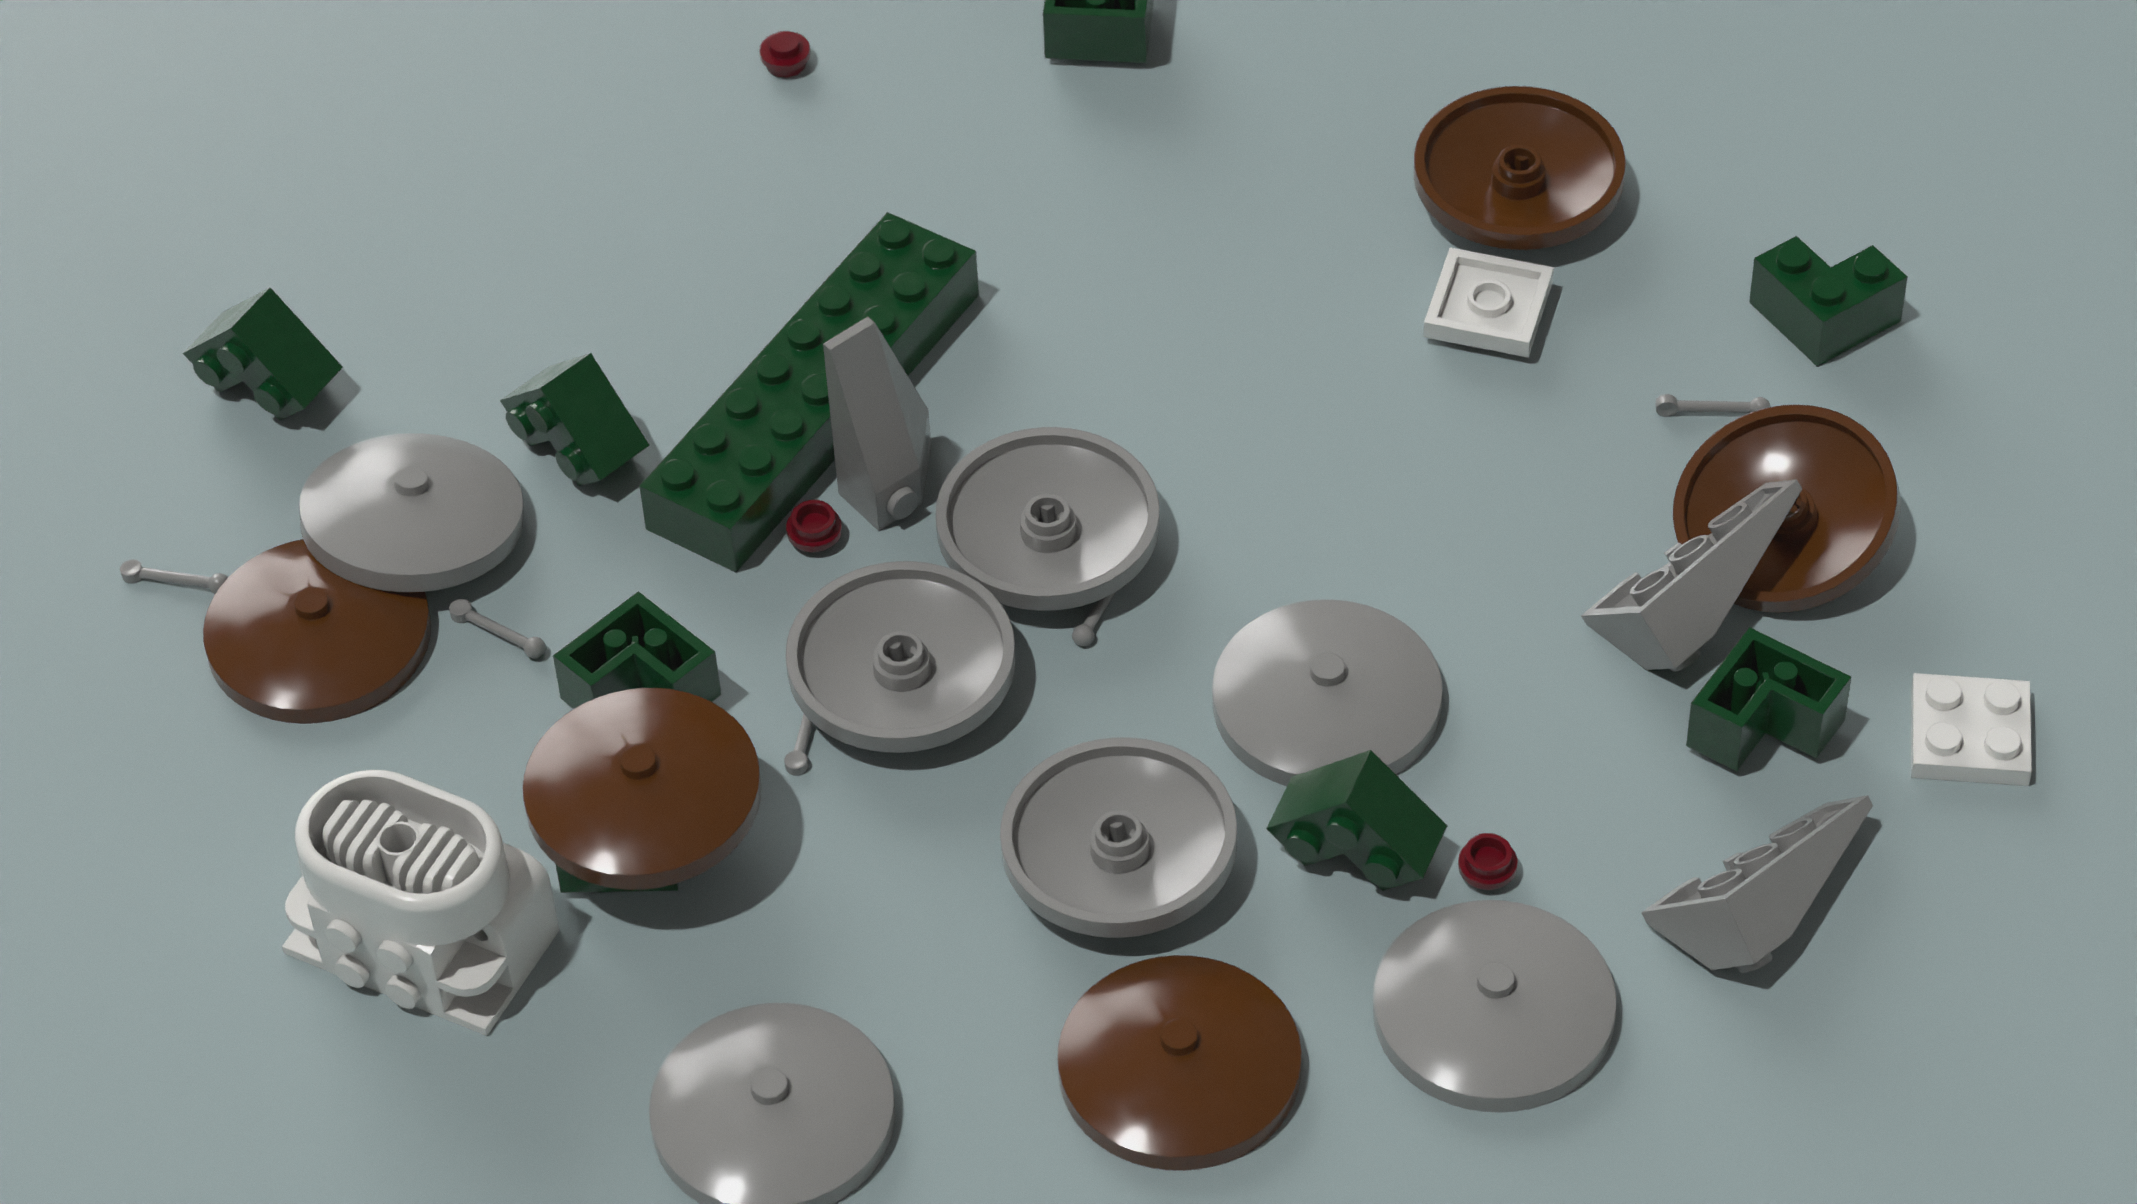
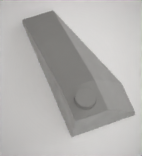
M866 317L825 342L823 347L838 493L873 527L881 531L893 522L908 517L917 507L922 505L931 453V434L927 406L875 322Z
M1797 480L1763 484L1712 519L1708 524L1711 534L1697 536L1684 544L1677 543L1664 552L1669 563L1643 578L1635 572L1582 614V619L1587 626L1645 670L1671 669L1672 672H1676L1688 667L1700 657L1701 652L1699 648L1718 631L1802 491V487Z
M1869 796L1828 802L1771 833L1769 836L1771 843L1758 846L1745 853L1738 852L1725 859L1723 864L1727 871L1719 873L1704 882H1701L1698 877H1693L1673 889L1641 912L1645 922L1711 970L1737 967L1740 973H1745L1768 964L1773 959L1771 951L1792 936L1873 807Z

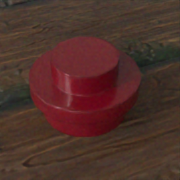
M780 31L768 36L762 41L759 48L761 62L766 66L767 70L772 75L782 78L800 74L805 69L811 54L808 40L801 34L790 31Z
M804 501L793 509L791 516L787 520V537L794 547L802 551H823L835 545L842 534L841 519L833 508L824 501Z
M1482 833L1476 835L1468 841L1459 853L1458 869L1461 877L1468 884L1479 889L1494 890L1504 887L1513 880L1517 872L1518 860L1515 851L1505 838L1497 834Z

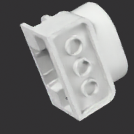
M364 770L343 775L320 788L311 796L301 810L295 829V843L302 877L293 887L285 902L287 919L295 929L282 946L284 954L331 972L352 987L361 988L365 986L387 995L394 1003L408 1009L416 1007L488 1036L560 931L550 877L544 866L527 852L503 843L498 826L492 817L480 806L457 795L392 771Z

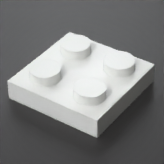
M1450 247L1424 321L1423 337L1529 358L1553 284L1554 267Z
M1913 673L1911 685V778L2029 786L2032 772L2030 681Z

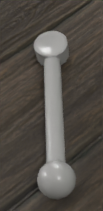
M1664 394L1656 399V412L1664 417L1672 416L1677 411L1751 413L1771 407L1769 401L1763 397L1754 398L1751 402L1677 400L1673 395Z
M128 560L120 566L122 578L127 583H135L143 578L209 588L214 594H216L220 586L228 578L222 573L206 577L144 568L138 560Z
M1115 592L1098 600L1084 624L1078 625L1073 629L1072 639L1075 644L1087 646L1093 642V629Z
M458 599L450 604V616L454 622L464 623L470 621L524 648L525 654L530 658L537 659L545 653L546 645L541 638H527L473 611L468 600Z
M803 714L794 751L789 752L784 758L786 771L794 776L804 774L808 769L805 751L813 723L805 714Z

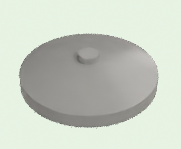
M1030 428L1011 432L987 441L975 448L955 465L942 484L936 503L935 517L938 544L947 565L951 569L959 571L982 584L1001 604L1027 610L1048 611L1075 608L1096 602L1118 591L1132 581L1147 564L1154 552L1160 530L1158 494L1154 482L1144 466L1130 452L1113 441L1090 432L1071 428Z
M409 433L381 436L340 450L322 462L312 472L302 489L299 503L301 534L308 550L317 561L334 574L348 581L369 588L394 592H424L445 589L482 576L500 564L511 553L520 538L523 527L522 491L510 469L497 457L476 445L455 438L432 434Z
M896 561L874 564L856 569L831 581L816 592L801 608L790 628L786 643V666L790 689L796 703L806 717L820 730L843 743L878 752L904 753L931 749L970 733L984 723L1000 706L1009 691L1015 671L1014 633L1008 615L997 598L971 577L945 566L925 562Z
M1310 600L1279 607L1254 619L1234 635L1219 657L1213 676V713L1220 735L1232 753L1248 768L1278 784L1287 786L1291 777L1368 750H1372L1397 775L1422 755L1436 733L1442 707L1441 674L1437 662L1426 643L1415 631L1394 616L1368 605L1350 601Z
M1106 738L1088 741L1066 748L1045 759L1023 777L1015 787L1007 801L1001 820L1000 840L1002 859L1006 875L1018 896L1027 906L1049 922L1076 933L1097 937L1125 938L1151 934L1170 928L1195 915L1224 886L1232 871L1237 853L1235 809L1231 797L1220 779L1209 767L1185 751L1161 742L1140 738Z
M1481 900L1459 903L1432 912L1413 923L1395 939L1381 960L1376 973L1373 996L1374 1026L1378 1040L1388 1059L1400 1074L1426 1094L1464 1109L1498 1113L1516 1112L1546 1105L1560 1099L1575 1090L1594 1073L1605 1057L1613 1037L1616 1016V992L1611 972L1604 958L1593 943L1576 927L1564 919L1534 906L1510 901Z
M766 1003L742 1007L719 1015L696 1028L677 1044L667 1056L654 1081L650 1096L649 1117L654 1147L665 1172L685 1194L700 1204H835L860 1187L880 1164L893 1134L895 1101L890 1072L884 1058L872 1041L857 1027L843 1018L819 1008L792 1003Z

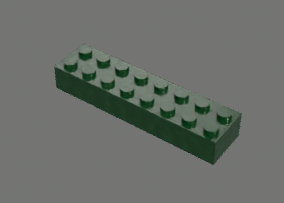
M887 212L641 483L639 488L646 530L737 573L835 460L823 344L866 317H869L875 322L907 376H909L979 296L976 251Z

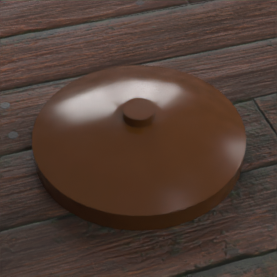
M1506 86L1490 88L1468 94L1440 109L1424 126L1414 151L1415 188L1428 212L1440 224L1455 234L1470 241L1495 248L1510 250L1543 249L1578 239L1594 230L1609 217L1620 200L1624 186L1626 167L1624 148L1611 124L1599 112L1582 101L1560 92L1538 87Z
M1796 404L1768 407L1741 416L1726 424L1710 436L1693 454L1680 476L1673 501L1674 530L1677 541L1681 544L1697 536L1711 534L1708 524L1712 519L1765 483L1797 480L1802 487V491L1734 602L1735 605L1756 611L1775 613L1793 612L1817 607L1833 601L1855 588L1880 564L1888 552L1898 528L1901 505L1900 491L1888 454L1875 436L1860 423L1839 412L1812 405Z
M300 539L262 552L240 566L226 579L208 607L204 620L203 642L213 677L219 687L235 703L254 714L275 721L298 724L323 723L362 713L388 699L408 682L418 669L428 649L431 635V616L425 591H385L348 581L334 574L317 561L308 550L304 540Z
M637 688L613 692L590 700L571 710L552 725L539 740L527 762L523 780V800L528 824L534 839L548 858L560 868L584 881L600 886L627 890L651 889L691 879L709 870L726 858L741 843L753 825L760 805L762 787L759 761L755 747L745 729L727 711L709 700L687 692L664 688Z
M1186 955L1155 957L1129 964L1110 973L1094 984L1078 1000L1068 1015L1058 1044L1059 1085L1063 1100L1074 1121L1090 1139L1106 1151L1123 1160L1149 1168L1172 1171L1199 1170L1218 1166L1244 1156L1270 1138L1281 1126L1291 1111L1299 1091L1301 1080L1300 1037L1296 1024L1282 1000L1273 990L1252 974L1223 961L1206 957Z

